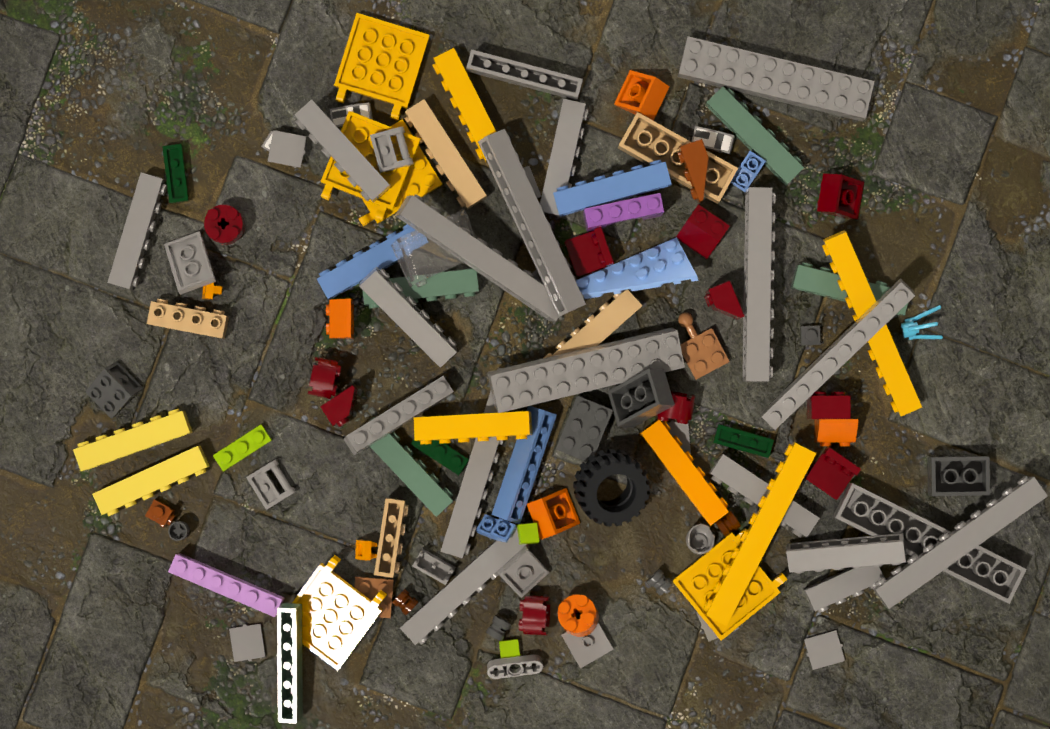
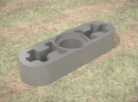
M539 655L494 659L487 664V674L492 679L538 674L543 669L542 658ZM513 664H518L520 666L518 669L510 668V666Z

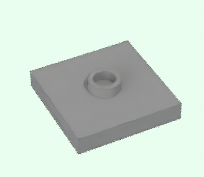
M526 546L497 571L499 576L521 598L550 573Z
M597 623L591 634L584 637L573 636L567 632L561 634L580 668L613 650L599 623Z

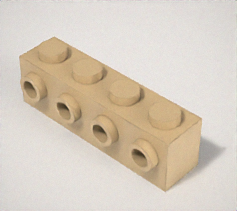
M157 299V302L151 301L147 324L225 339L229 316L224 315L225 312L220 310H213V313L205 312L206 308L195 306L194 309H189L187 304L176 302L175 306L168 305L167 300Z
M385 499L374 575L393 578L395 573H399L400 562H397L398 554H402L403 543H400V537L405 534L406 524H403V517L407 516L409 505H405L406 500Z

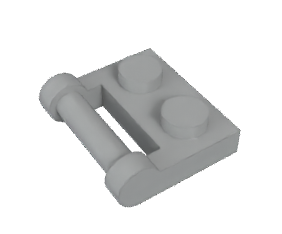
M404 127L370 135L380 173L414 164L413 159L410 158L405 141ZM391 136L397 137L403 159L401 161L396 159Z
M276 459L246 477L266 510L296 492L280 470ZM270 469L273 471L283 487L284 493L280 494L267 471Z

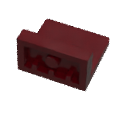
M601 227L565 241L577 277L614 264Z
M826 447L805 479L837 500L853 476L858 475L861 469L830 447Z

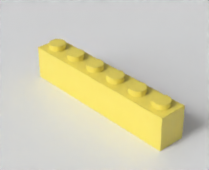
M175 409L168 412L169 416L162 418L161 415L150 418L151 422L143 424L142 421L133 424L132 429L127 431L125 428L114 431L115 435L107 437V434L96 437V442L89 444V441L77 444L78 448L73 449L80 471L92 469L193 433L186 412Z
M196 446L92 495L101 515L108 514V516H112L119 512L118 508L125 506L127 509L136 505V500L140 498L147 500L153 497V492L160 490L162 493L171 489V484L175 482L182 484L188 481V476L195 474L197 477L206 473V468L210 467L201 446Z

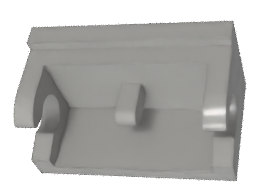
M423 548L412 565L444 585L447 584L456 568Z

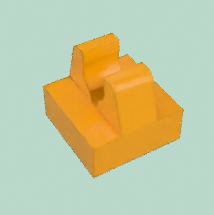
M214 282L203 286L202 299L210 300L213 299V294H222L223 287L214 286Z
M356 540L355 559L371 560L376 558L377 554H372L371 548L377 547V543L367 540Z

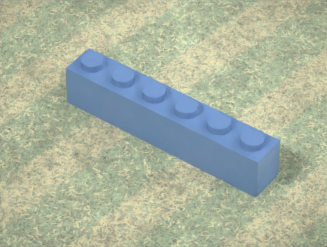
M656 160L650 162L648 167L643 168L642 165L632 167L630 172L624 173V170L612 173V177L605 178V175L595 177L594 182L587 183L585 180L575 183L576 187L568 188V186L557 188V192L553 194L559 216L672 186L666 162Z
M407 224L400 233L397 234L395 231L386 236L387 240L380 243V241L371 244L369 246L370 249L366 252L361 250L352 255L353 259L348 262L345 259L337 263V268L332 271L327 269L321 272L317 281L327 299L331 300L359 284L376 266L380 270L386 269L429 245L426 237Z
M528 406L527 411L531 412L532 435H527V439L516 440L491 514L520 524L557 416L533 406Z

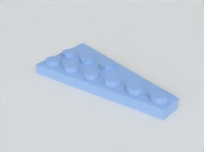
M676 237L576 280V283L584 299L601 297L604 293L614 292V294H619L622 290L628 289L638 291L661 287L665 283L673 282L674 284H680L681 281L689 279L691 281H698V277Z

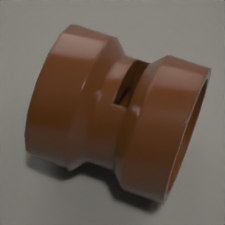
M731 511L725 515V518L715 522L725 537L731 534L733 529L737 530L741 527Z
M404 589L392 603L396 607H400L401 612L406 616L419 601L410 597L409 592Z

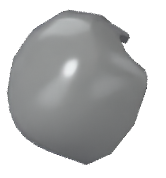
M695 525L687 532V547L695 554H705L713 548L715 535L708 525Z

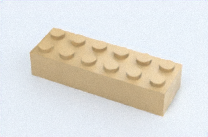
M637 112L618 149L650 166V162L656 160L666 162L670 178L692 189L691 182H687L684 176L685 165L680 163L677 152H680L679 147L691 142ZM707 151L708 165L704 197L718 204L738 168Z

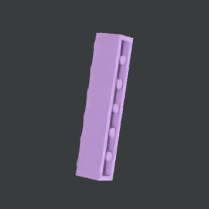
M181 553L175 554L168 571L171 574L273 617L277 616V608L282 605L285 599L280 595Z

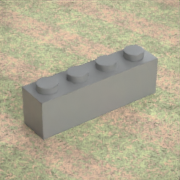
M863 566L859 569L850 567L803 590L812 610L821 613L828 610L829 605L833 603L838 605L847 601L846 597L859 596L868 587L873 589L876 586L875 583L884 576L880 567Z

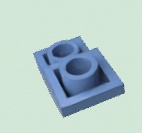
M749 151L730 183L746 192L766 160Z
M485 514L476 531L488 538L507 543L517 526L501 518L496 519Z

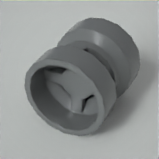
M177 521L169 526L168 534L171 539L180 541L188 537L190 527L184 521Z
M658 569L646 583L650 587L656 588V592L661 596L673 584V581L670 578H665L664 573Z
M495 615L492 619L493 624L488 627L486 633L503 641L504 633L506 630H509L511 623Z

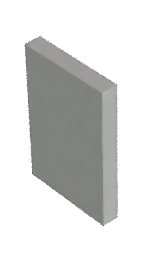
M200 231L164 244L180 295L216 282Z

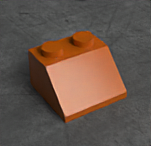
M630 70L614 105L635 115L638 112L654 121L670 86L654 76Z
M329 300V304H326V316H329V323H326V335H329L330 339H354V300Z
M814 419L815 442L820 443V446H831V442H839V446H850V442H856L858 419Z
M567 488L527 503L533 523H537L540 540L580 524Z

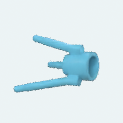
M939 305L917 316L905 319V323H901L903 337H908L909 340L942 339V335H916L919 333V329L937 326L938 322L922 325L914 322L941 309V306Z

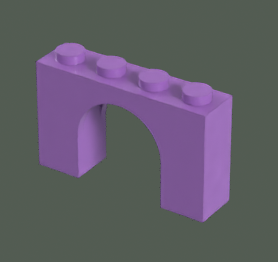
M657 193L585 208L583 216L586 230L589 232L599 227L602 229L606 228L607 225L621 221L661 217L664 213L661 194Z

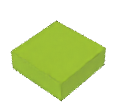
M537 523L517 525L519 545L539 543Z
M518 639L499 641L501 659L520 656Z

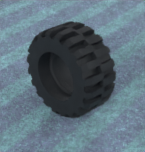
M608 449L607 452L603 450L598 451V455H590L588 457L589 460L580 465L581 471L576 472L575 477L577 481L573 482V488L576 490L574 495L582 510L595 523H603L609 527L612 526V523L615 526H621L622 522L629 523L632 521V517H638L641 514L639 512L641 508L645 509L647 505L645 500H649L651 494L648 491L651 489V483L648 480L649 476L641 464L631 454H626L623 450H617V452L614 449ZM614 474L627 476L626 488L619 497L610 501L597 499L598 487L605 478Z

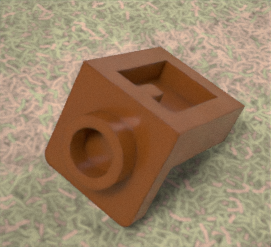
M154 499L145 516L164 528L167 525H171L174 521L175 509Z

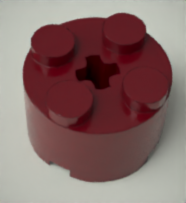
M217 205L208 210L204 220V228L212 240L223 245H230L237 242L244 234L245 220L242 214L230 205ZM224 220L227 223H229V225H227L225 229L221 227V224L224 223Z
M315 357L314 361H318V363L313 365L309 383L312 391H308L307 394L330 399L331 395L335 396L337 385L334 384L335 377H339L341 366L337 365L338 361Z
M671 391L675 405L659 413L657 420L669 421L670 418L676 419L677 423L688 424V420H692L695 396L692 395L690 399L687 398L685 393Z
M525 596V599L520 600V611H523L522 619H519V631H523L525 635H548V631H545L546 626L549 627L550 605H546V601L550 600L549 597Z

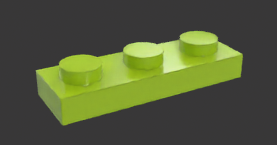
M261 424L214 454L213 457L222 471H225L271 442L272 439Z

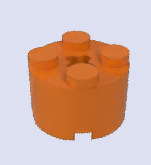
M572 595L564 599L558 607V620L567 633L577 637H584L594 631L599 620V614L589 598L584 595ZM578 612L581 614L580 619L576 618V613Z

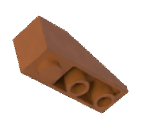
M702 139L680 146V152H677L680 163H684L686 168L683 171L686 181H690L692 189H690L693 200L697 199L698 203H701L704 198L708 154Z

